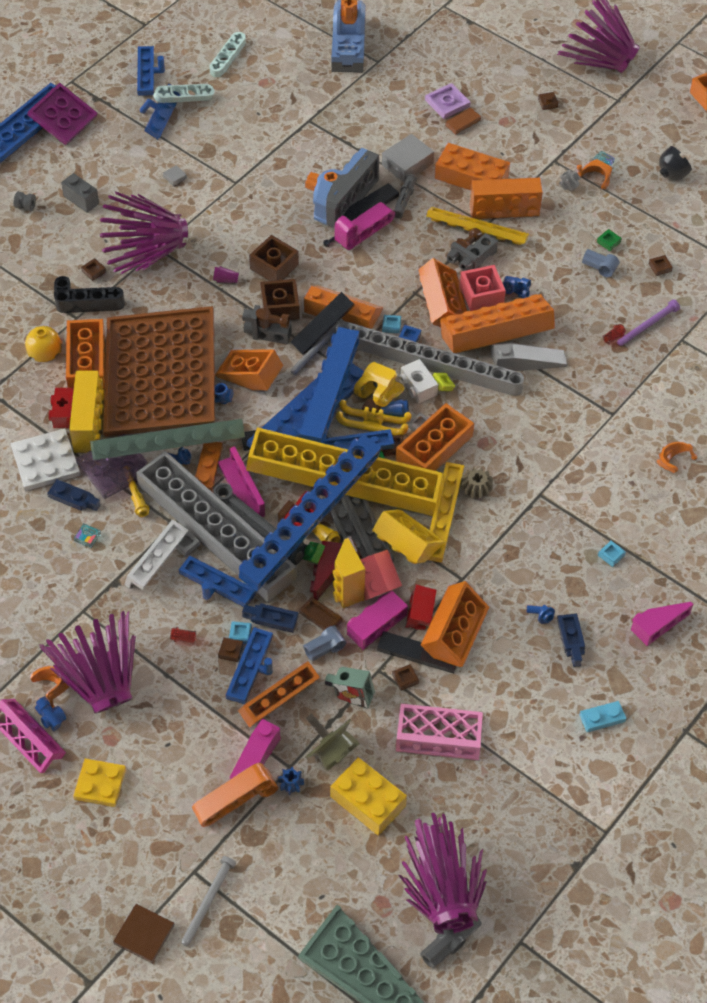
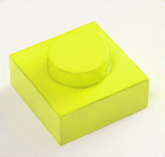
M434 373L432 375L438 383L439 391H452L456 387L447 373Z

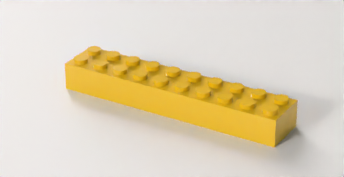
M257 427L248 455L246 471L314 487L315 482L319 478L323 479L327 469L332 464L335 466L339 456L344 451L347 452L348 449ZM358 455L354 456V457L357 458V459H361V458H362V457H360V456H358ZM378 457L345 495L433 516L443 473ZM342 469L344 472H350L348 469ZM330 482L331 485H338L336 482Z

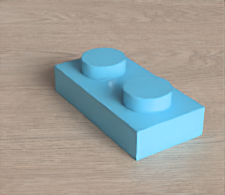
M619 701L580 711L579 714L586 732L626 721V716Z

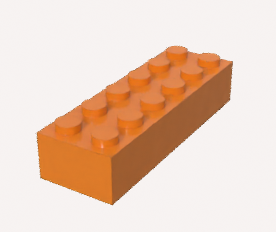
M534 294L527 298H518L511 302L498 303L495 306L482 307L478 310L465 311L462 314L449 315L446 318L440 319L441 335L450 350L456 354L555 329L554 309L541 294Z

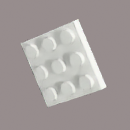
M65 428L10 443L25 491L53 484L56 479L64 481L80 476Z

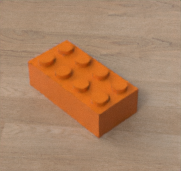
M448 143L435 164V179L471 190L472 180L508 179L511 162Z
M540 177L472 180L470 197L472 218L490 219L540 216L543 194Z
M103 319L67 320L66 381L68 388H74L76 371H98L99 378L103 379V389H105V327Z
M445 403L396 447V461L436 471L473 437L474 423Z

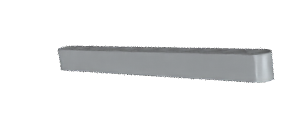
M343 321L336 325V332L338 327L359 331L357 350L404 364L420 359L428 371L447 373L451 378L512 396L522 393L524 376L517 371Z

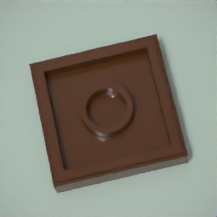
M135 904L113 943L153 964L175 924Z

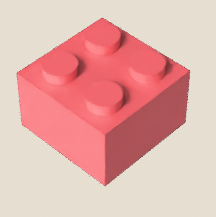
M495 265L461 272L460 288L470 311L504 303L506 290Z

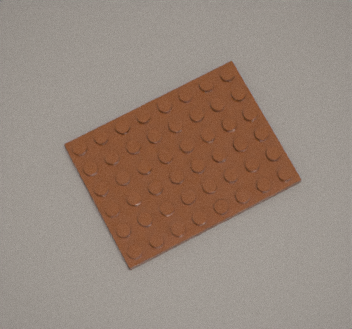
M213 306L107 317L103 422L105 437L215 423V331Z

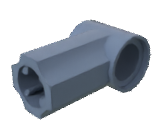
M590 249L586 250L582 259V263L598 269L599 273L604 277H611L620 264L619 259L615 255L608 254L604 256Z
M330 626L321 633V636L304 644L303 649L309 660L314 661L330 651L335 653L342 650L347 642L336 626Z

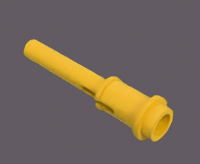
M124 467L123 472L132 493L131 500L135 506L134 512L139 517H145L149 514L150 508L145 503L143 494L139 493L130 467Z

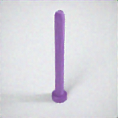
M672 299L668 302L667 307L621 337L617 344L619 346L624 345L672 311L677 312L680 310L679 303Z

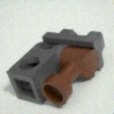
M473 228L469 231V237L465 240L458 238L456 242L454 241L451 244V250L447 254V261L454 264L458 260L462 271L476 269L487 257L493 256L497 252L498 240L486 233L483 235L478 228Z
M255 305L253 310L244 309L242 320L245 321L244 333H251L254 340L260 338L261 340L288 345L292 333L290 314H282L281 317L272 315L268 308H260V305Z

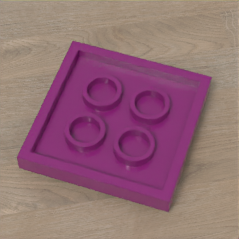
M58 83L28 111L27 115L66 146L97 117L98 113L63 84Z

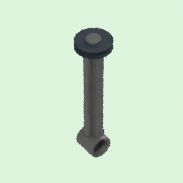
M220 483L216 485L213 491L214 494L263 538L270 532L274 533L276 528L241 501L233 493V489L229 484ZM281 536V537H280V538L283 539V540H288V539H289V538H287L286 536ZM304 542L288 557V560L295 566L303 559L304 550L307 546Z

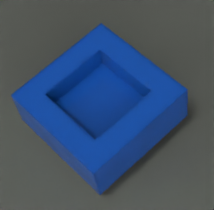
M404 325L399 337L418 342L421 330Z

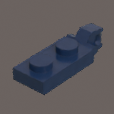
M56 479L47 493L50 499L81 511L82 509L86 510V508L98 511L101 506L100 500L95 498L92 493Z
M260 603V605H255V607L244 605L242 617L250 619V622L294 633L299 613Z
M578 614L557 615L564 652L567 657H571L573 667H581V662L583 661L581 655H585V643Z

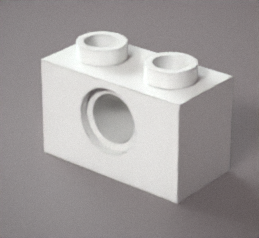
M420 359L401 367L399 380L403 386L407 387L410 396L415 398L418 404L437 396L438 383Z

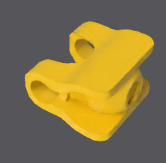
M372 362L354 385V393L360 398H367L373 393L375 404L385 407L393 398L399 396L404 391V386L395 381L397 376L395 370Z

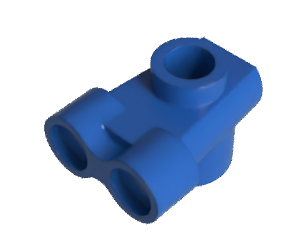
M505 276L503 285L506 294L514 292L520 298L529 297L531 280L524 277L519 279L518 277Z
M225 383L216 384L215 403L227 404L232 402L233 389H228Z
M45 696L36 701L35 709L42 716L41 722L44 727H50L52 731L60 728L62 722L66 720V715L62 708L58 705L52 708Z

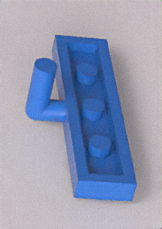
M138 46V96L154 95V74L165 72L163 56L157 57L158 67H154V46Z
M173 91L176 96H181L179 92ZM147 99L140 108V112L144 114L149 107H152L154 111L144 131L158 140L177 102L156 103L151 99Z
M391 429L326 438L324 444L349 450L353 440L359 439L364 434L379 445L381 450L394 449Z
M190 555L179 569V574L202 585V594L205 600H209L214 592L244 607L256 595V591L249 585Z
M253 628L226 692V699L246 704L258 672L265 675L273 673L272 659L266 658L264 660L273 638L272 632Z

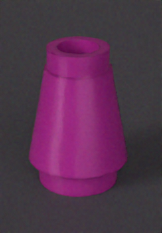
M222 266L215 267L213 281H217V283H237L239 273Z

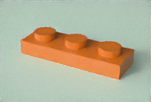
M223 442L203 444L195 478L211 492L218 470V461H220Z

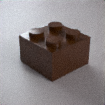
M270 235L249 255L250 270L268 281L283 280L299 265V251L275 236Z
M296 279L260 282L262 308H268L272 315L281 317L282 314H290V320H300Z

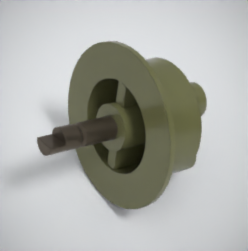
M312 713L306 717L323 739L305 758L317 755L327 770H330L335 764L339 763L360 744L356 738L346 731L351 719L347 720L334 732L331 731L329 733Z

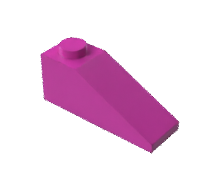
M685 602L647 609L645 612H640L634 616L631 631L648 646L688 617L694 604L692 602Z
M261 719L238 759L230 779L256 763L265 764L281 740L279 727Z

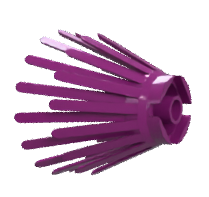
M592 0V4L603 16V20L592 9L590 11L585 10V15L598 27L595 30L585 22H577L576 26L595 39L589 38L587 40L577 34H568V37L602 54L580 49L569 44H562L564 48L593 58L562 50L558 51L557 55L583 61L574 62V64L613 69L623 73L629 66L630 61L638 53L640 46L635 43L617 5L614 4V9H612L607 0Z
M115 191L116 195L129 201L112 195L108 196L111 200L153 214L149 215L107 204L103 205L104 209L120 212L122 216L148 221L100 218V222L122 224L119 226L120 230H135L100 233L101 238L143 236L122 239L120 241L121 245L102 249V252L106 253L136 247L135 250L126 252L123 256L107 261V264L111 265L135 257L133 261L115 268L113 272L127 268L121 271V275L137 267L136 271L140 269L143 271L175 249H181L186 246V243L182 242L183 238H188V225L185 218H180L181 214H174L138 194L139 197L135 195L130 197Z
M122 611L121 619L118 621L119 651L113 614L109 615L110 625H107L105 628L109 651H106L98 619L93 620L95 633H90V639L95 658L79 625L75 626L79 640L73 639V644L78 651L77 654L63 633H59L58 636L64 646L57 644L56 647L49 639L46 642L50 647L39 644L40 649L55 664L53 665L55 669H50L91 705L95 714L109 710V708L122 705L133 698L130 690L136 636L132 635L129 641V611L126 617L125 612Z

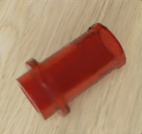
M615 324L613 329L604 334L602 338L605 343L610 345L617 338L623 337L626 330L622 324Z
M179 627L172 628L170 640H174V642L195 643L196 631L179 629Z

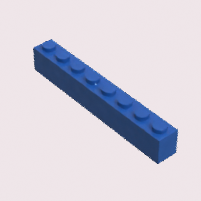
M338 327L336 334L333 333L331 339L332 346H328L327 359H324L322 362V373H318V384L313 387L312 400H308V411L303 414V425L298 428L297 437L324 444L359 345V331Z

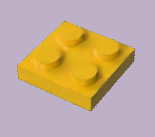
M85 758L73 795L74 800L116 807L126 766Z

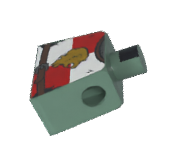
M340 667L336 675L328 673L325 678V685L334 687L338 699L366 709L369 708L375 694L370 671Z

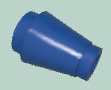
M408 400L392 401L387 406L381 407V409L384 410L386 415L404 417V414L409 412Z

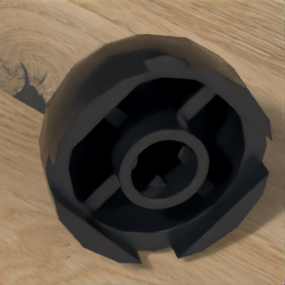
M673 146L667 148L660 156V173L665 178L679 180L687 176L692 171V168L686 157L682 158L679 155L681 152Z

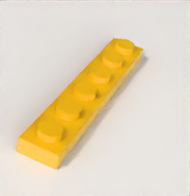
M435 207L428 209L426 215L432 221L447 222V225L453 227L457 225L462 226L467 231L478 228L483 235L486 233L496 236L499 240H512V243L517 245L525 244L529 237V233Z
M450 462L445 464L430 526V531L445 543L428 559L430 561L443 562L464 465Z

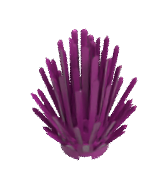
M431 813L434 825L422 824L420 818L415 820L417 837L414 836L420 855L419 860L410 839L405 836L409 856L420 880H417L406 862L402 861V865L419 889V892L408 878L402 875L398 876L408 887L404 888L405 891L414 900L407 899L406 901L433 923L436 933L444 934L443 930L453 929L454 933H458L473 927L474 920L478 921L476 911L487 881L484 882L487 869L482 872L479 881L483 849L479 852L478 862H476L475 855L472 858L468 891L466 843H464L463 827L460 830L461 834L458 836L461 864L459 868L453 822L449 821L450 830H448L446 815L443 813L442 819L439 817L437 820L436 814Z

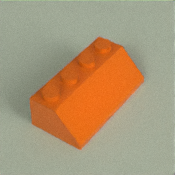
M432 258L418 269L423 294L427 302L426 306L430 313V321L433 325L441 328L440 319L467 311L455 270L435 258Z
M319 285L311 286L304 297V312L317 316L340 292ZM346 295L355 306L341 319L345 322L372 329L383 307Z
M466 581L448 586L421 643V646L434 659L458 667H463L489 610V606Z

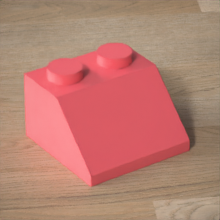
M388 550L360 559L365 567V600L402 586Z

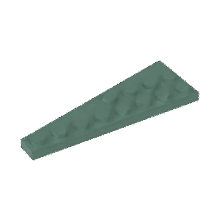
M339 905L335 906L298 955L299 960L360 1003H424L416 994V991L404 981L402 975L373 946L370 939L357 928L355 922L349 919Z

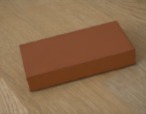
M468 108L447 120L445 126L456 135L481 121V116L472 108Z

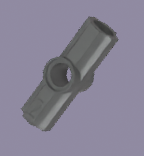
M479 917L478 921H473L474 926L467 930L454 933L453 929L443 930L444 934H438L436 939L420 953L424 962L434 969L450 953H456L464 945L466 939L482 925Z

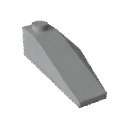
M509 341L490 345L493 364L513 371L567 367L564 350Z

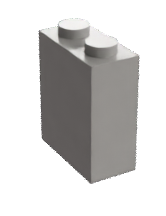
M410 134L382 152L383 167L404 183L408 174L417 175L434 164V151L413 134Z

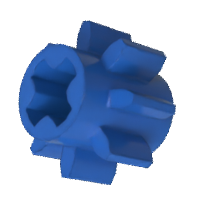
M293 767L288 770L282 769L283 776L278 777V783H281L280 790H286L289 795L295 791L299 793V785H304V779L301 778L302 771L297 772Z

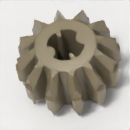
M474 467L472 471L467 470L461 478L462 490L465 491L466 496L471 495L472 499L476 496L481 500L482 495L487 497L493 489V478L489 476V471L483 472L482 467L479 470H476Z

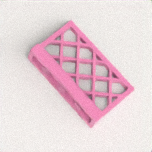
M401 704L396 752L479 760L483 712ZM404 711L413 712L416 716L409 720L404 715ZM434 714L437 718L429 722L424 716ZM454 716L457 720L450 724L445 718ZM475 718L478 719V722L470 726L465 720ZM419 719L426 724L420 729L413 724ZM440 721L446 726L441 731L434 726ZM462 724L466 730L459 733L454 727ZM409 726L414 733H402V730ZM430 728L435 735L428 736L424 735L423 732ZM451 731L456 737L447 738L444 734ZM472 733L476 740H466L464 737Z

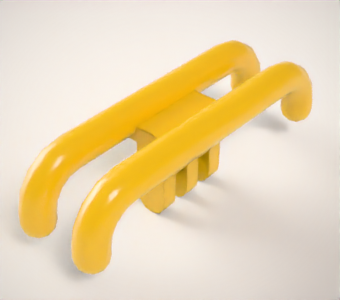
M340 400V409L346 414L363 417L364 421L349 420L343 417L341 411L336 412L337 421L344 426L372 432L391 429L393 436L406 434L408 431L406 423L412 417L410 412H406L404 417L384 414L382 409L376 413V408H372V411H369V407L366 406L364 410L347 406L345 400ZM384 421L394 424H402L401 428L396 429L382 426V423Z

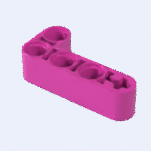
M380 202L353 221H350L345 216H341L335 223V240L347 250H351L389 224L394 219L395 212Z

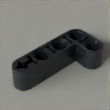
M59 276L54 281L55 305L60 313L118 311L125 307L124 292L119 287L72 289L70 279L66 276Z

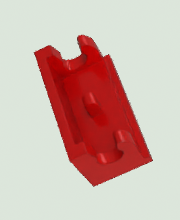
M415 585L410 597L406 628L426 630V626H430L436 589Z

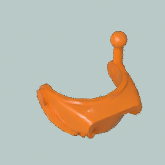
M598 159L591 161L583 169L582 165H577L580 177L587 172H599L605 176L601 189H606L609 186L612 173L610 165Z
M673 442L662 449L657 464L675 473L678 471V468L669 463L675 455L689 451L692 460H696L698 457L694 453L691 444Z
M45 666L33 672L30 680L32 682L49 680L57 684L46 694L51 707L54 708L53 699L64 693L69 686L50 669H55L53 666Z

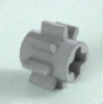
M567 170L560 176L562 181L559 184L564 190L572 191L580 185L578 180L581 177L575 171Z

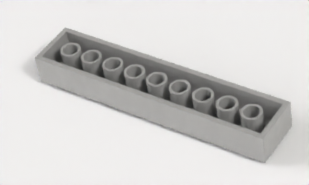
M166 451L136 472L138 486L238 576L241 563L244 560L248 561L252 557L253 550L257 546L261 547L264 544L265 538ZM268 550L270 554L277 553L275 550ZM287 559L257 593L264 600L270 602L297 579L296 566ZM260 563L255 565L257 568L264 567V565Z

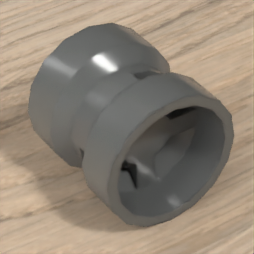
M17 191L13 201L14 207L33 211L36 204V196L34 194L25 195L24 192Z

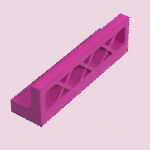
M235 446L231 447L230 457L218 461V466L227 483L232 487L233 493L261 517H265V503L249 472L246 471V467Z
M15 698L1 699L0 713L2 711L5 714L6 723L0 721V731L40 773H45L51 762L62 759L66 752ZM14 724L18 727L19 737H15L12 734V725ZM25 738L31 741L32 750L30 751L25 747ZM38 752H41L46 757L42 764L38 761Z

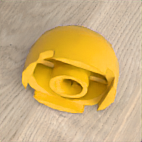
M38 326L33 328L26 336L25 347L28 356L34 358L35 361L48 362L55 359L58 353H61L62 342L59 334L53 328Z

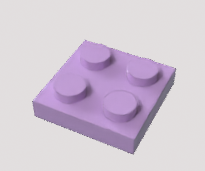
M452 83L425 95V101L443 119L469 108L471 103Z

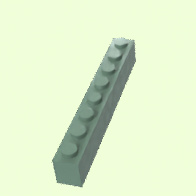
M236 419L90 441L93 460L243 438L245 433L243 420Z

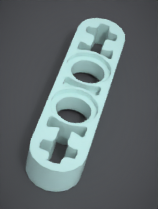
M233 33L211 62L210 74L213 77L222 76L246 44L244 33Z
M209 84L158 86L153 96L160 103L208 101L212 99L215 91ZM173 91L179 92L181 96H176ZM188 91H193L195 95L189 94Z

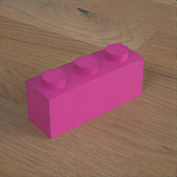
M391 590L389 593L381 595L372 606H367L359 616L349 620L347 623V635L364 650L381 637L383 631L387 632L407 616L408 605Z

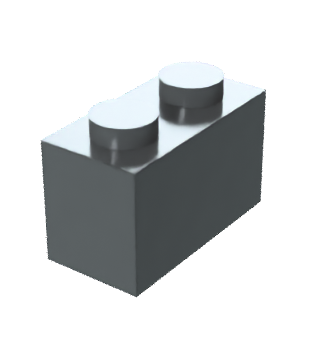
M71 174L61 182L63 196L88 213L99 204L97 189L76 174Z

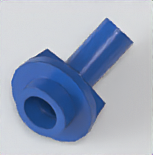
M180 447L177 455L168 453L178 463L190 464L191 453L188 449Z
M527 605V613L539 614V623L545 624L553 620L554 608L547 607L546 605Z

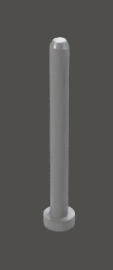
M340 319L291 368L293 375L297 374L332 338L333 333L336 334V325L343 322V319Z
M227 856L222 857L220 861L222 866L182 939L184 946H188L191 943L229 869H234L236 862Z

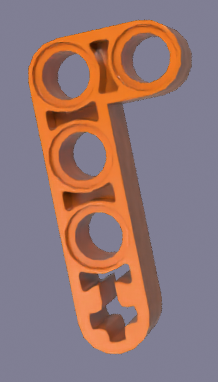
M256 763L193 804L192 810L201 826L207 827L256 795L269 797L277 792L279 787L269 769L262 763Z

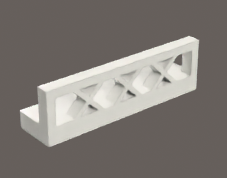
M172 519L127 575L125 586L130 588L134 584L143 590L187 535L188 529Z

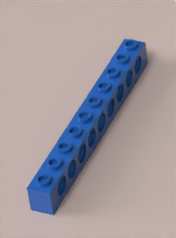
M364 434L359 439H354L350 449L347 452L344 451L339 456L335 466L332 464L327 469L325 477L323 479L319 478L315 482L314 489L304 494L301 499L302 502L292 507L289 512L290 515L286 519L280 520L274 533L270 532L265 537L264 544L261 547L257 546L251 554L252 557L248 561L244 560L239 566V578L258 592L380 456L381 447ZM358 455V456H360V457H362V458H361V459H357V458H355L354 456ZM342 469H348L350 472H344ZM330 482H336L338 485H331ZM319 495H323V496H325L326 498H325V499H320L318 496H319ZM305 509H312L314 512L309 513ZM294 522H299V523H301L302 525H301V526H295L293 523H294ZM287 536L289 537V539L283 540L280 537ZM272 549L275 550L277 553L270 554L268 550ZM260 563L263 564L264 567L257 568L255 565Z

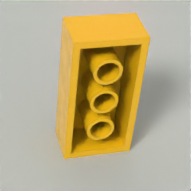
M76 371L69 429L74 453H92L90 441L101 440L98 432L102 430L100 415H103L104 408L101 401H104L105 390H102L103 379L99 378L98 371Z

